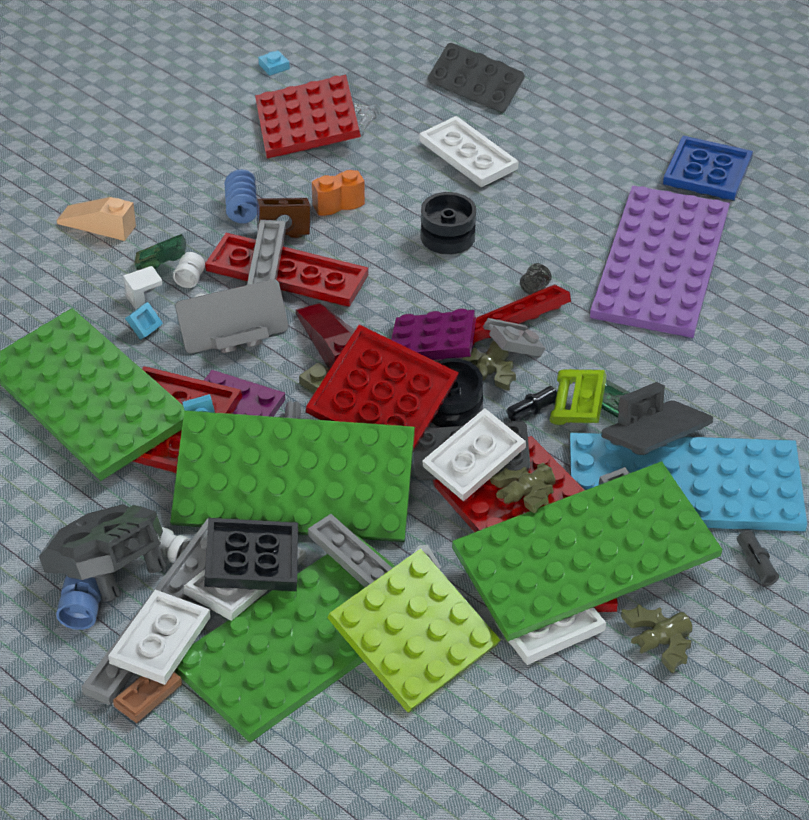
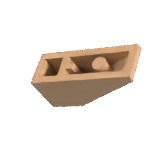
M107 197L68 205L57 219V224L125 241L136 227L134 203L119 198Z

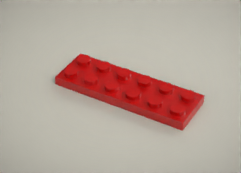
M226 232L205 262L206 271L248 281L256 240ZM283 246L276 280L279 282L280 290L350 307L369 274L368 267Z

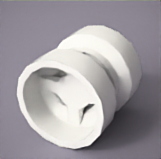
M194 252L184 253L179 260V265H177L173 272L174 281L184 288L195 287L205 268L204 259Z
M162 527L163 533L159 547L162 556L167 557L169 562L174 564L191 539L183 535L176 536L172 530Z

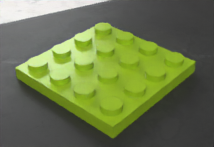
M421 548L334 609L327 617L407 713L411 712L495 648L501 641Z

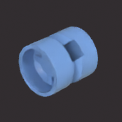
M68 576L65 577L61 598L56 611L57 619L61 624L75 630L88 629L94 625L99 609L98 604L101 600V594L95 578L91 577L80 580Z

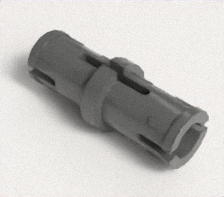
M752 530L741 532L737 537V542L746 555L745 560L748 566L754 568L760 578V582L764 586H770L777 582L779 574L775 571L769 560L770 555L767 549L761 547Z

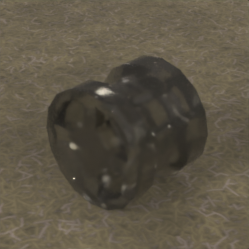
M533 263L521 277L520 286L529 295L543 290L552 280L551 272L543 264Z

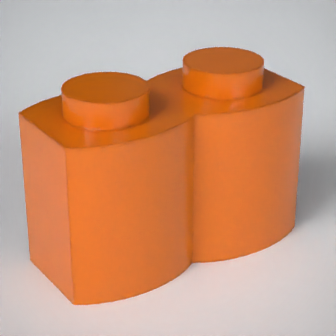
M346 170L336 176L324 175L312 181V205L320 216L332 215L341 210L356 209L365 204V180L358 170Z

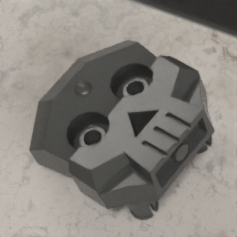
M121 504L87 513L59 529L51 537L39 555V559L45 573L67 574L70 578L80 580L91 577L95 578L102 601H112L116 599L115 596L119 597L121 595L113 572L142 555L144 556L148 573H157L166 568V563L159 547L163 530L156 511L141 506L132 505L128 507Z

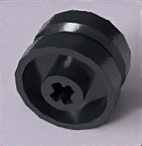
M456 192L436 193L425 199L421 205L420 239L425 247L440 254H456L464 252L473 245L476 228V205L473 200Z
M447 358L437 361L459 374L433 418L432 423L442 428L464 426L483 410V376L478 367L460 358Z

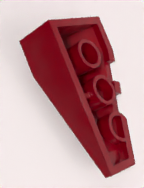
M321 303L296 309L298 319L330 370L355 329Z

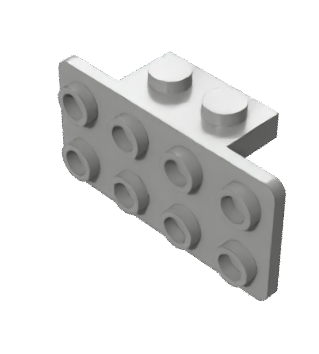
M276 279L180 300L175 304L183 344L187 353H196L212 348L216 350L221 349V353H227L237 350L236 345L246 343L247 347L263 344L262 339L269 338L271 334L288 329L280 285Z

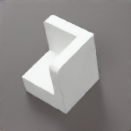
M153 266L123 275L125 295L135 310L145 303V292L162 285V279Z

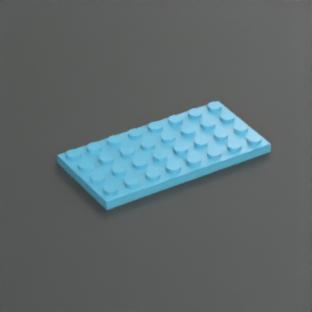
M570 433V475L584 490L598 486L600 476L626 467L628 472L632 473L662 461L708 528L806 531L807 517L796 440L684 437L672 441L666 446L652 450L648 454L638 455L626 447L612 444L609 440L601 437V434Z

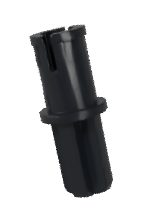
M548 386L535 394H527L524 400L507 408L508 418L511 421H518L532 413L534 415L539 414L542 408L555 403L557 391L554 387Z

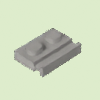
M490 318L483 325L484 329L491 330L489 335L502 350L541 357L546 349L539 341V336L535 332L528 330L526 325Z

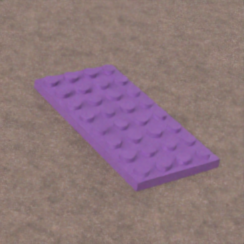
M632 185L590 310V318L694 338L730 203Z

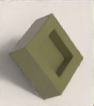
M318 362L299 375V384L315 393L329 369Z

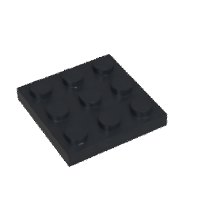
M208 518L204 587L297 592V522Z

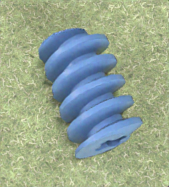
M235 170L224 181L226 214L234 222L248 223L256 218L257 215L255 177L248 170Z

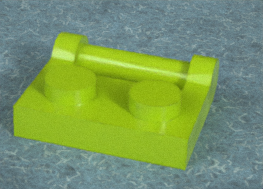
M559 370L557 375L559 385L555 407L550 413L549 421L555 425H564L565 423H599L607 378L605 370ZM575 382L571 410H565L569 386Z

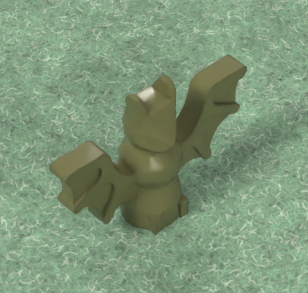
M495 341L490 344L486 353L479 352L474 347L471 357H463V360L469 361L479 368L483 381H485L487 375L496 372L494 382L495 386L509 391L511 382L516 380L515 372L511 371L514 368L513 361H505L509 357L508 351L502 350Z
M545 463L537 465V469L533 473H528L526 467L516 471L504 468V471L490 478V482L493 485L502 488L496 493L497 498L504 499V503L509 504L517 502L525 496L523 498L524 505L533 513H536L540 506L549 504L548 495L554 493L552 485L556 482L552 468L545 465Z
M640 604L631 610L622 609L621 617L631 628L642 626L653 628L652 630H645L642 634L631 639L632 644H638L641 647L639 651L641 654L658 647L659 644H668L669 647L662 653L661 662L671 673H674L679 665L687 664L688 656L685 652L691 648L692 641L686 640L685 637L689 636L693 630L692 623L687 614L679 612L670 618H666L662 615L660 607L656 610H647Z

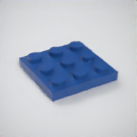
M682 136L664 175L663 184L735 201L752 160L753 151Z

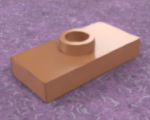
M173 672L164 685L141 676L113 699L114 707L135 723H138L182 685L181 677Z

